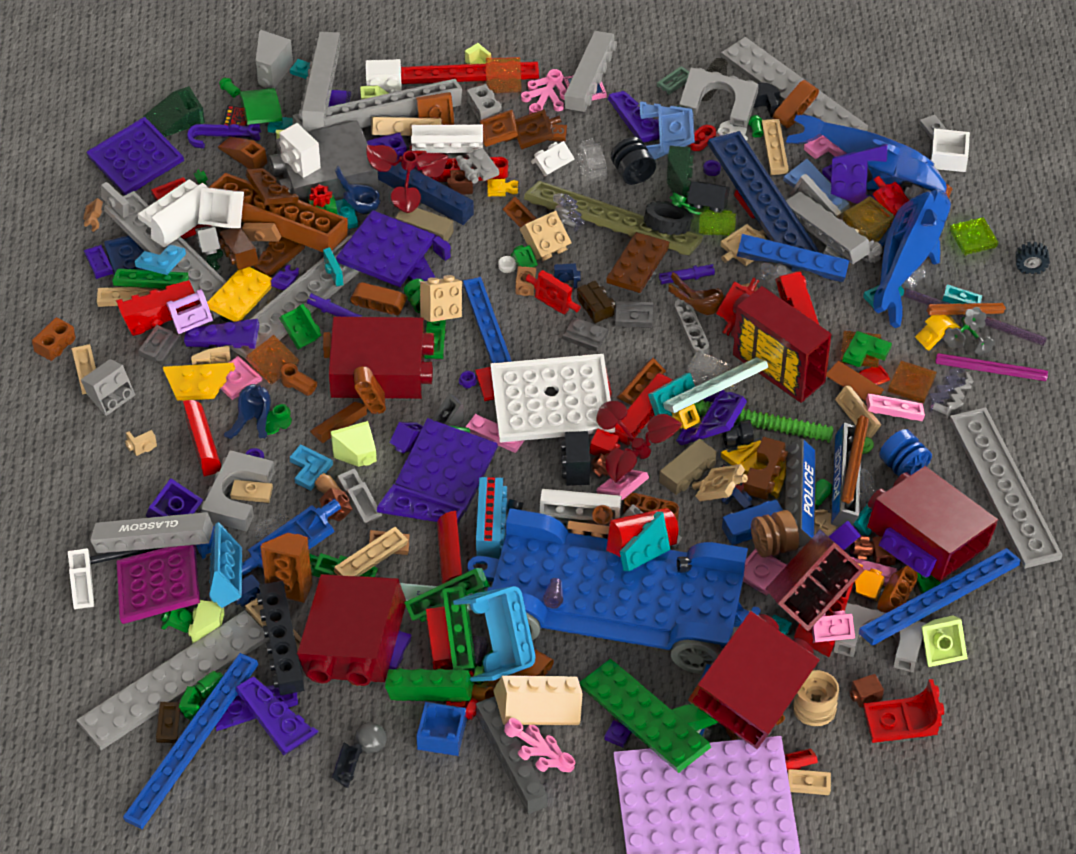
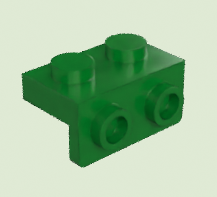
M304 304L299 305L296 309L279 318L297 350L315 342L321 337L319 326L314 323L309 309Z

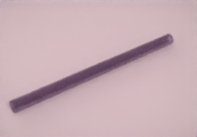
M908 288L904 295L906 298L926 305L951 304ZM988 316L984 320L985 326L1042 346L1046 343L1047 337Z

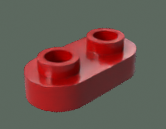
M712 125L701 126L694 132L695 142L687 145L688 148L692 151L703 150L708 146V140L716 137V128Z

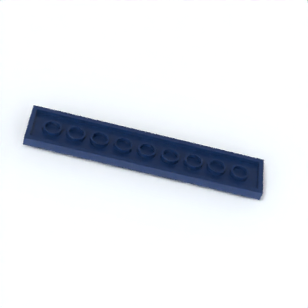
M737 131L709 139L708 146L769 240L820 253L741 132ZM786 265L790 272L801 270L800 268Z

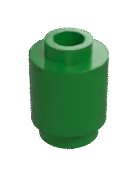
M213 670L197 681V685L194 687L202 700L209 697L222 679L223 675L221 672Z

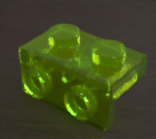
M703 210L699 215V234L730 236L735 232L736 214L732 213V211L724 210L721 213H714L711 210Z

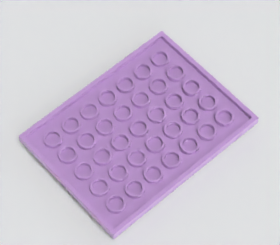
M781 736L766 737L758 749L744 740L711 742V748L680 773L676 772L650 748L613 753L626 854H800Z

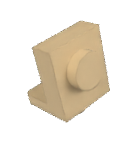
M152 430L135 438L130 431L126 432V447L129 451L133 450L136 456L157 447L155 434Z

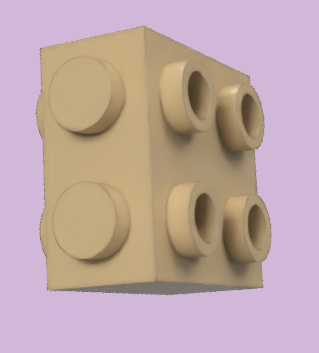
M556 211L527 223L520 228L527 245L531 246L536 261L540 259L542 261L548 260L553 257L552 253L555 252L558 254L568 250L567 246L572 243Z
M446 275L443 276V279L428 278V281L420 282V317L429 322L462 317V281L455 279V276Z

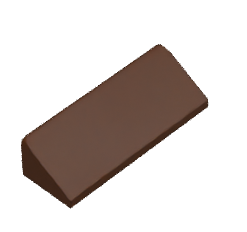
M516 197L503 208L504 212L520 228L537 219Z
M654 358L650 359L620 392L617 398L632 405L658 373L664 374L666 370Z
M839 360L826 374L828 378L842 387L851 386L855 393L864 401H866L868 393L881 396L884 391L883 388Z
M353 402L310 432L323 444L331 438V431L348 427L367 415V407L364 404Z

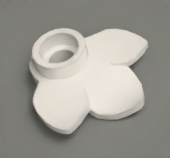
M730 120L720 124L716 137L740 131L747 141L748 137L745 136L747 128L733 126L730 124Z

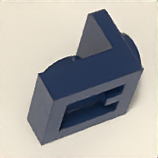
M576 263L554 265V277L561 282L573 280V287L577 288V282H581V274L576 269Z

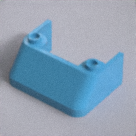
M512 586L475 593L453 601L454 605L470 604L474 613H485L493 652L487 654L484 658L483 666L485 672L470 677L471 682L493 681L502 676H507L533 666L535 651L522 592L518 587Z

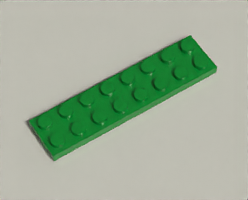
M609 659L579 682L581 688L676 772L680 773L711 748L710 743L612 659Z

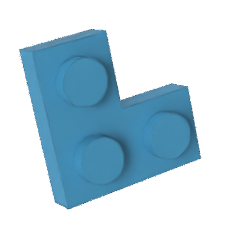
M168 245L160 255L144 251L135 260V266L168 275L186 255L185 248L175 245Z
M301 444L290 456L291 463L303 468L295 477V483L310 491L315 487L317 478L323 473L326 474L333 466V460Z

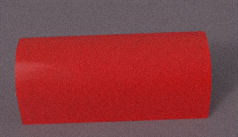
M183 401L186 422L203 477L220 472L222 467L204 408L197 401Z
M664 508L610 520L606 551L621 557L620 551L634 536H638L643 531L642 527L654 519L653 516L657 511L664 514L669 545L677 544L679 531L677 519L671 510Z
M456 511L443 514L437 521L442 584L462 575Z

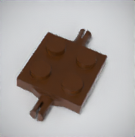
M545 109L515 119L518 136L505 141L508 142L516 139L522 150L554 138L552 125L562 122L560 115L549 119Z

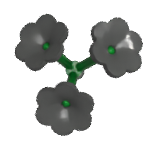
M979 307L965 311L966 317L961 319L963 324L961 329H946L943 339L953 349L964 346L966 336L962 332L965 329L969 330L976 339L977 344L973 351L978 356L989 353L995 344L994 339H991V337L983 339L974 331L985 326L984 320L987 317L984 312H981Z

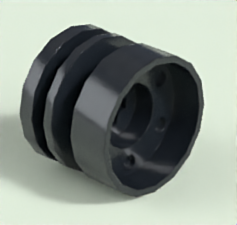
M637 137L622 140L611 152V161L625 183L629 185L645 182L656 170L654 158L643 141Z

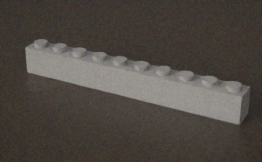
M319 32V37L315 38L305 93H303V101H301V109L299 110V120L303 121V127H324L340 52V32Z
M456 79L330 106L328 107L324 127H303V121L299 120V114L293 115V125L298 123L306 132L358 121L361 128L371 126L372 117H412L418 115L417 97L450 92L453 107L460 106L462 88Z

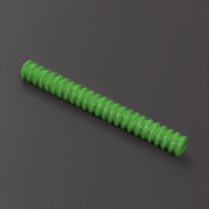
M704 400L694 403L699 417L706 415L711 406L710 401L704 402ZM743 408L735 421L736 424L739 421L750 420L752 427L756 426L758 429L762 427L763 430L767 428L768 431L772 429L774 432L792 433L793 436L795 434L798 437L802 435L803 438L821 439L822 442L827 440V443H830L834 430L833 426H821L820 423L815 425V422L810 424L809 421L805 423L803 420H792L790 417L786 419L785 416L780 418V415L776 417L774 414L757 413L755 410L753 412L750 409L746 411L745 408Z

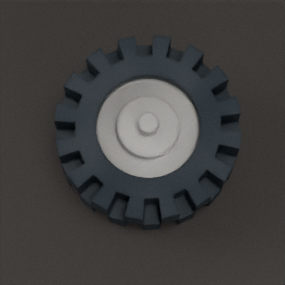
M1027 242V245L1022 244V248H1017L1015 253L1016 266L1018 270L1020 269L1021 273L1025 271V274H1029V272L1031 274H1034V272L1040 274V270L1044 272L1049 267V251L1042 243L1037 245V242L1033 244Z

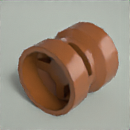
M600 505L594 509L592 517L597 524L605 525L612 520L613 512L609 506Z

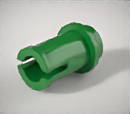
M224 77L220 80V88L228 92L233 98L240 94L241 90L232 83L230 78Z
M758 115L751 116L749 120L754 138L762 137L764 134L761 125L762 118Z

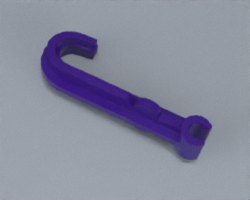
M196 124L189 129L187 137L193 147L205 148L203 141L195 140L194 138L200 135L250 137L252 140L257 141L260 140L259 133H261L259 124H250L249 126H238L236 124Z

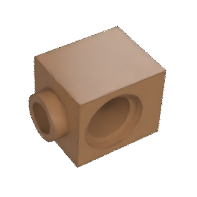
M518 266L516 294L534 296V285L525 280L528 274L536 278V268Z

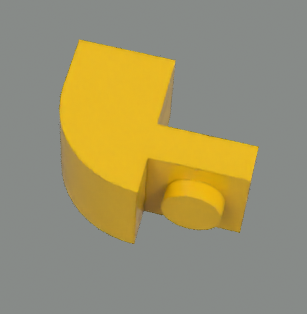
M932 315L925 321L927 325L915 338L929 351L944 337L947 328L961 329V327L949 315Z

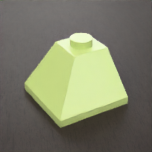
M368 421L331 431L334 458L358 467L368 466L373 462H377L376 449Z
M954 615L934 619L921 626L928 667L967 659L960 618Z

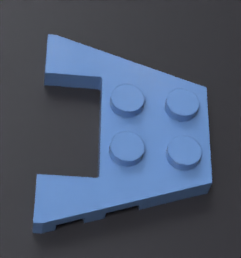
M640 102L641 119L659 117L660 144L646 146L654 160L695 142L692 109L676 106L663 107L661 104L654 103V105L646 104V102Z

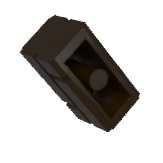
M592 281L587 285L578 287L577 300L594 323L614 315L615 302L612 298H608L605 288L600 286L597 281Z

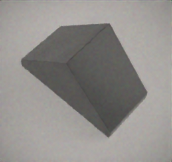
M449 393L432 420L449 426L459 425L464 421L463 404Z

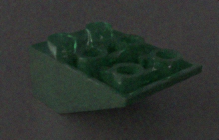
M190 86L172 92L143 116L164 137L189 129L193 125L205 123L203 107Z
M670 146L667 184L672 193L687 198L685 201L687 203L689 196L687 191H690L691 180L688 179L692 178L693 168L690 166H693L694 155H691V147Z

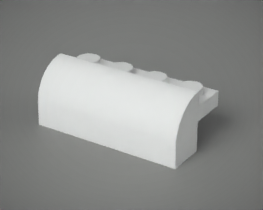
M412 125V151H427V153L473 152L483 148V125Z
M189 179L138 213V219L151 228L152 240L166 247L198 225L201 188H208L204 183L197 185Z
M542 489L540 513L554 517L561 523L575 521L599 525L592 517L594 509L600 505H607L612 509V520L620 518L622 496Z

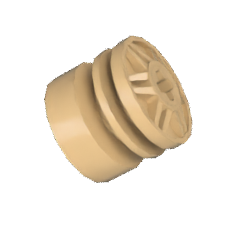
M813 670L794 697L793 710L798 720L810 726H823L834 719L839 696V684L836 679L824 671Z

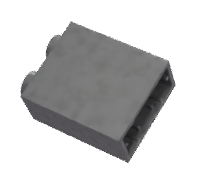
M358 121L307 132L319 144L321 168L304 178L299 173H295L292 167L282 160L281 146L279 144L280 138L276 139L277 154L269 156L273 175H283L284 179L278 180V184L288 187V192L299 196L298 200L308 203V199H310L309 194H312L311 188L317 187L318 184L325 187L328 186V192H332L335 200L344 199L343 194L346 190L336 176L335 169L337 166L341 168L349 184L370 186L379 192L378 171L370 165L367 159L366 148L368 144Z

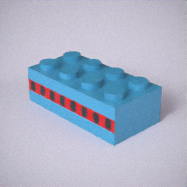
M479 478L476 556L500 559L506 537L505 525L507 518V486H503V478Z

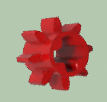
M318 184L317 187L311 188L312 194H309V198L313 201V206L317 205L323 208L326 204H330L332 192H328V186L325 187Z

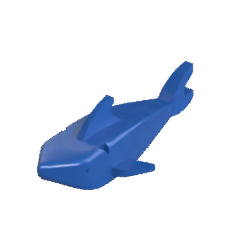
M796 115L794 121L802 124L805 130L800 134L789 135L786 143L803 144L816 140L823 135L847 154L888 144L887 162L868 161V168L872 174V180L867 183L868 190L879 189L874 179L880 176L885 184L897 182L900 185L908 182L929 191L942 189L946 192V182L934 167V162L906 145L875 133L827 123L808 115Z
M942 189L922 193L902 205L897 211L891 227L879 240L881 246L885 245L881 282L874 295L873 307L877 313L888 309L889 322L894 328L900 327L903 308L898 288L917 270L928 256L932 264L935 265L940 262L939 238L951 208V202L946 192Z

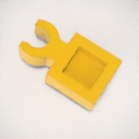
M488 179V196H506V192L518 194V188H513L518 187V181L513 180L505 183V179Z

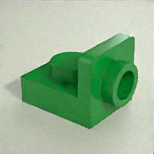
M521 245L513 249L514 251L510 256L515 259L517 266L532 268L538 266L530 245L526 247Z

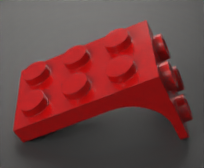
M928 679L924 691L916 696L905 699L864 703L863 709L872 743L938 735L939 727L942 726L941 716L944 715V705L942 702H939V687L934 684L933 679Z

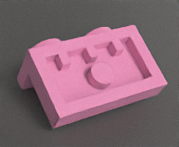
M835 611L833 616H826L825 613L812 627L813 643L854 639L852 614H845V611Z

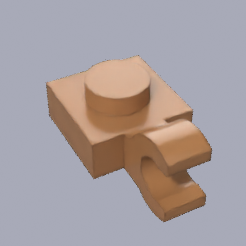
M98 198L86 206L83 218L85 220L84 226L87 227L91 224L93 232L99 228L97 218L102 214L103 201Z

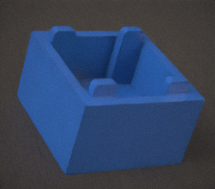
M425 702L417 733V750L459 756L467 722L466 708Z

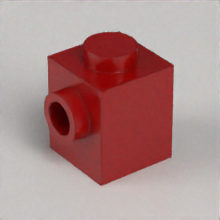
M597 429L590 443V454L596 456L602 453L605 455L614 449H620L621 445L618 444L619 436Z

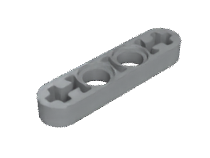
M677 299L674 310L690 348L696 356H705L709 351V343L697 315L691 305ZM690 318L693 322L686 323L684 320ZM697 332L699 335L694 337L690 333Z

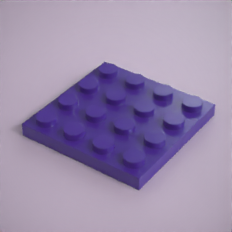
M143 117L86 152L90 160L124 196L136 191L184 161L183 155L146 117Z
M372 210L337 255L336 260L342 265L401 287L431 247L436 235Z
M427 418L395 485L464 507L466 512L479 487V478L484 476L498 444Z

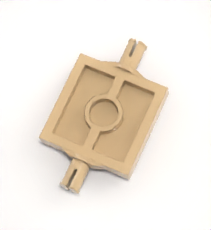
M746 224L722 240L721 247L728 252L721 257L723 262L726 263L732 258L737 259L745 266L753 262V260L737 257L741 236L745 234L767 240L764 230L758 231Z
M738 464L711 469L704 480L693 482L694 484H692L694 490L699 489L696 494L699 501L729 497L736 484L745 483L748 480L747 475L743 474L745 471L743 466Z

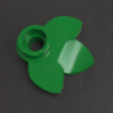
M676 193L669 197L672 199V204L680 208L683 205L690 213L695 215L701 214V212L695 211L697 208L685 203L687 198Z
M285 404L276 405L272 411H269L266 422L267 435L275 434L280 428L286 429L290 426L292 422L290 417L291 411Z

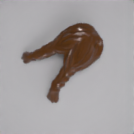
M672 272L671 279L679 289L669 284L668 292L679 297L680 300L685 301L702 314L712 315L716 313L724 299L721 289L692 290L676 273Z

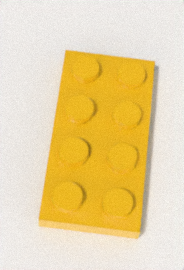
M251 267L238 270L207 302L210 310L234 322L241 321L272 288L271 280L273 278Z

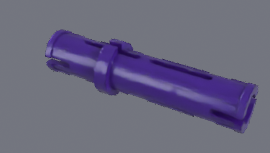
M713 264L699 267L695 265L689 269L659 273V281H661V285L673 283L674 281L671 279L672 272L676 273L682 281L689 279L699 280L701 277L714 276L715 270Z
M313 293L309 297L316 301L307 300V304L321 309L323 313L328 312L336 317H362V315L332 303L330 299L325 300Z

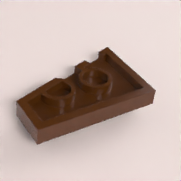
M264 168L246 169V177L264 205L298 203L299 196L288 192L289 188L285 185H279L276 182L277 179Z
M281 237L279 241H269L268 248L262 252L258 258L259 264L254 265V269L271 277L304 250L305 245Z

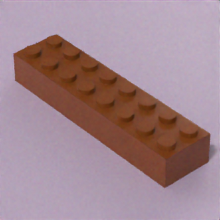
M224 173L209 187L244 192L242 222L275 223L282 237L323 252V249L326 248L333 250L347 237L348 218L298 200V203L264 205L249 181L231 174Z

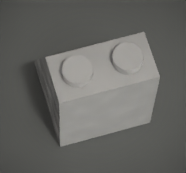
M260 30L256 54L258 85L268 89L275 88L293 65L291 40Z

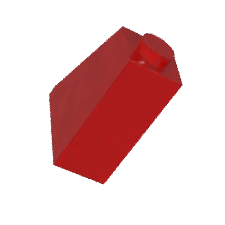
M445 607L426 609L427 634L433 670L453 669Z

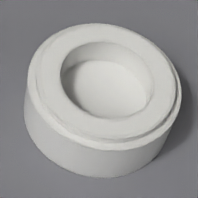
M511 256L501 257L498 261V267L504 273H511L517 267L515 259Z

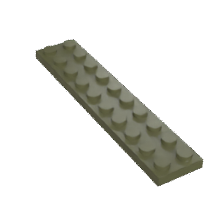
M538 181L524 196V200L530 201L532 204H539L549 210H555L556 205L559 204L553 201V195L562 193L563 196L559 200L567 206V216H575L581 221H589L599 227H607L614 232L628 234L632 238L637 232L669 241V249L678 251L682 255H690L700 245L703 238L702 235L690 231L685 234L680 233V235L659 233V231H654L651 227L646 226L643 215L542 181Z

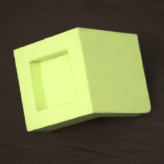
M477 43L465 50V63L490 64L491 53Z

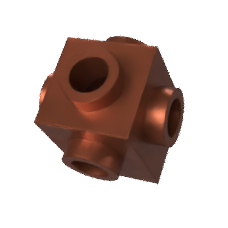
M330 488L319 501L323 507L335 498L342 509L332 514L328 519L341 521L353 509L349 502V497L344 491Z

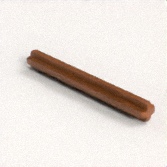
M1003 303L929 304L926 312H928V315H965L966 310L979 307L981 312L985 314H1003L1006 307Z

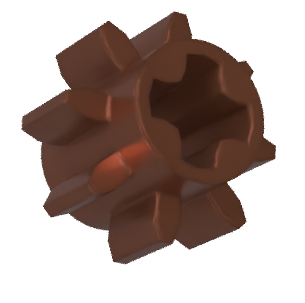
M599 453L591 462L593 472L599 477L602 474L606 477L609 476L605 465L608 453L605 455Z
M861 535L850 544V553L855 554L854 558L867 560V556H872L874 543L869 541L870 537Z

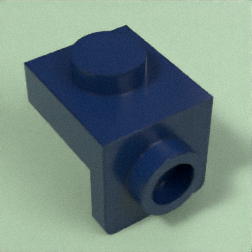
M737 487L733 489L729 497L721 499L723 503L728 504L733 498H736L745 509L753 507V504L750 502L753 499L746 491L742 493Z

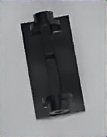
M345 742L343 743L332 778L345 788H349L350 782L354 779L353 774L356 763L363 751L362 746L358 743H354L353 746H349Z

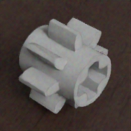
M912 184L911 188H906L904 194L911 200L924 193L925 189Z
M869 241L870 253L863 257V260L875 263L882 259L880 255L883 253V248L879 242Z

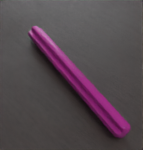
M937 353L935 360L936 364L1040 381H1046L1048 378L1047 370L942 353Z

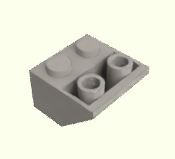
M111 359L81 379L87 395L106 416L135 396L123 365Z

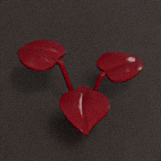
M367 145L366 148L367 159L375 170L388 172L392 165L396 166L401 162L402 168L407 171L405 188L396 187L391 193L393 205L404 213L413 212L419 206L421 200L418 189L408 188L410 171L416 165L417 170H422V174L425 176L437 178L443 174L448 155L440 153H424L417 157L415 152L406 151L403 157L400 156L397 160L396 151L389 146Z
M608 401L602 404L596 417L598 425L602 429L609 430L619 424L632 440V450L625 448L624 451L614 449L607 456L605 465L611 479L617 483L623 476L628 474L637 463L636 457L640 459L649 457L651 454V448L649 447L651 443L649 440L652 443H661L667 440L682 426L681 422L667 414L654 416L647 424L649 432L646 433L645 441L643 438H634L621 422L628 414L627 408L623 403Z

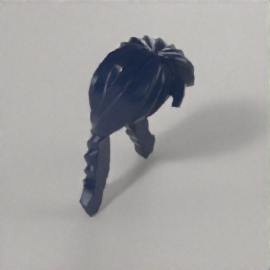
M337 166L335 169L336 176L346 190L343 198L360 214H370L372 210L375 211L381 201L379 199V192L370 186L349 184L341 168Z
M251 384L242 389L238 398V419L232 428L224 433V437L232 439L240 432L246 422L254 417L257 419L258 437L260 439L267 437L266 422L271 398L266 388L261 385Z

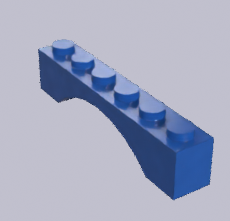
M745 234L741 236L737 257L793 266L839 282H844L850 261Z

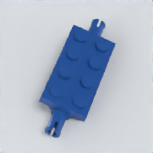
M334 498L322 508L318 507L317 509L313 505L248 549L251 557L242 563V576L244 577L256 567L263 569L262 543L286 533L301 534L308 538V547L311 549L334 533L333 527L327 520L332 514L342 509L338 501Z

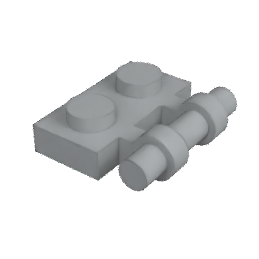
M483 148L467 153V159L461 155L456 157L458 167L464 170L466 178L471 180L472 183H477L478 177L486 181L499 175V169Z

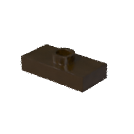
M160 702L156 743L177 742L181 713L179 702Z

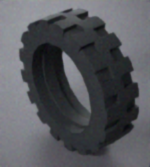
M656 201L647 204L644 214V223H646L647 227H651L652 230H657L662 234L667 233V235H680V233L685 234L689 232L693 219V213H690L685 206L682 205L680 208L669 203V201Z

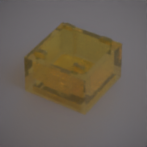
M869 196L845 211L843 221L849 227L859 230L858 233L865 236L869 241L874 240V242H877L891 227L895 216Z

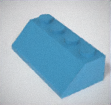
M217 522L211 543L209 597L214 603L223 608L242 597V547Z

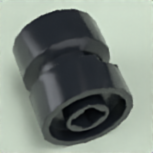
M750 420L739 421L738 424L734 423V426L729 431L722 433L726 448L737 447L738 443L749 445L754 442L753 428Z

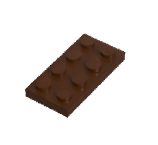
M636 232L607 276V283L641 293L669 249L670 242Z

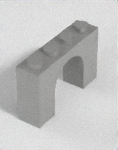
M691 67L679 104L680 107L692 109L693 115L697 116L703 96L710 90L724 89L730 92L735 99L730 115V124L747 128L758 94V84L752 80L745 81L735 76L728 77L719 72H708L702 68Z
M230 450L227 457L223 458L222 468L220 472L216 473L213 486H210L208 489L206 500L201 503L200 512H207L212 523L216 524L219 522L223 526L247 532L254 518L253 506L233 501L227 498L224 493L228 487L233 485L234 480L270 483L275 473L274 461Z
M847 603L845 614H852L855 638L836 640L834 652L854 657L859 638L861 637L859 634L860 627L886 614L885 612ZM917 621L893 634L898 642L893 668L914 673L923 640L921 626L926 623Z

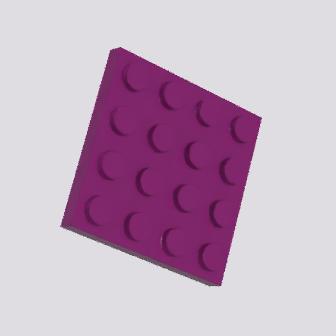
M195 545L165 547L117 560L119 615L122 624L200 603Z

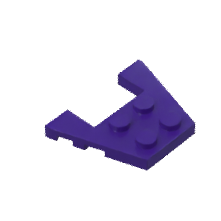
M888 144L833 157L831 194L876 212L884 213L875 197L866 194L868 161L887 162Z
M724 390L704 398L705 402L710 401L713 403L698 427L682 429L676 441L679 445H685L698 439L729 431L747 402L746 399L741 395L730 391L725 392Z

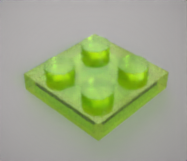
M984 217L950 225V231L964 255L998 247V241Z

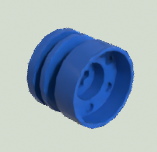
M903 429L896 432L884 443L879 456L899 477L905 472L912 475L924 466L927 467L931 461L932 453L919 442V439L911 431Z

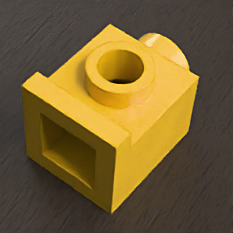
M694 404L676 413L671 412L672 417L681 422L682 426L680 428L687 429L701 422Z

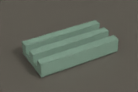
M681 66L657 82V87H661L663 91H667V94L670 95L686 84L689 71Z

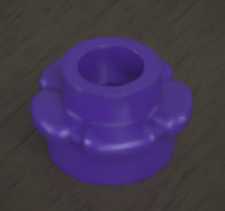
M464 371L460 375L459 384L463 385L464 388L475 386L477 384L475 374L471 371Z

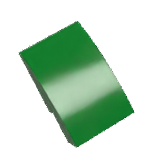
M275 88L240 91L241 106L247 124L283 121Z

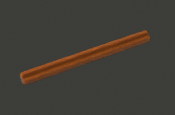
M860 415L857 419L841 498L842 502L850 504L854 498L869 422L868 417H864V415Z

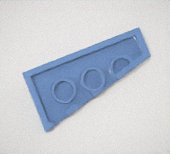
M808 159L784 176L783 181L794 188L800 177L807 174L842 213L849 208L847 200L831 194V183Z

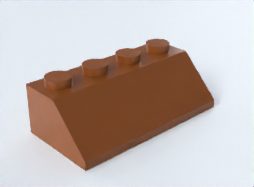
M286 533L262 543L261 555L265 584L283 581L287 599L305 603L313 584L308 538L301 534Z

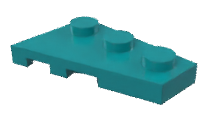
M685 373L648 394L655 416L667 414L672 417V413L664 409L663 403L695 387L691 373Z
M657 511L653 516L654 519L642 527L643 531L638 536H634L622 548L620 556L623 571H631L670 550L663 512Z

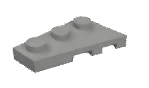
M807 174L800 177L790 193L791 196L798 192H802L806 196L808 195L814 202L821 204L825 210L832 212L837 218L842 213Z

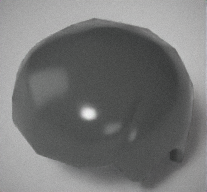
M367 722L356 730L353 742L360 744L366 754L375 753L385 746L387 734L380 725Z

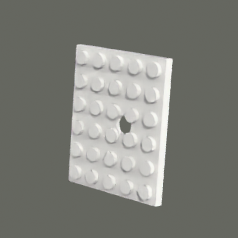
M604 354L491 363L500 442L565 437V432L588 431L589 435L595 434L597 429L609 433L615 432V427L609 430L602 429L596 420L601 405L611 401ZM547 387H554L556 391H559L555 396H548L544 393Z

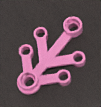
M552 69L548 72L547 77L528 82V90L530 92H523L521 100L523 102H530L533 97L540 96L537 103L529 106V114L543 110L548 97L553 102V109L555 111H562L564 109V103L559 100L553 90L554 86H556L560 91V98L565 100L563 94L566 93L567 89L562 83L564 77L560 70ZM547 84L546 87L538 89V86Z
M515 718L508 720L504 729L506 735L512 738L518 736L533 746L521 747L518 755L522 759L528 760L530 756H548L551 759L540 757L535 763L540 771L545 772L548 767H557L562 772H572L575 760L570 754L561 752L555 738L547 735L543 739L536 725H529L524 733L522 731L523 725L519 720Z

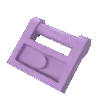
M202 289L177 301L166 303L178 334L213 321ZM197 300L200 301L199 305L179 313L176 311L179 307Z

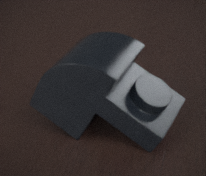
M757 83L758 94L753 108L766 106L772 118L774 112L780 106V91L770 83Z

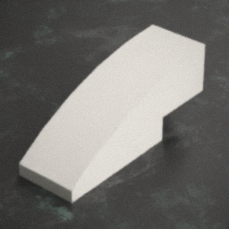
M89 550L68 551L74 610L94 607Z

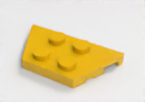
M234 363L166 366L163 367V370L177 400L214 399L219 389L226 383V377L229 372L235 370Z
M760 440L749 445L738 446L737 450L727 452V450L721 452V458L729 464H741L745 469L743 474L747 475L750 468L764 469L766 465L757 462V450L761 443ZM786 461L781 463L780 476L774 480L775 487L772 495L776 498L780 495L786 476Z

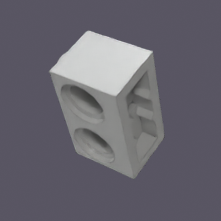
M486 84L467 90V102L479 122L480 120L500 114L502 110L499 101H496L493 91L489 90Z
M210 225L195 229L199 249L202 253L205 252L206 255L217 252L216 249H220L215 226Z

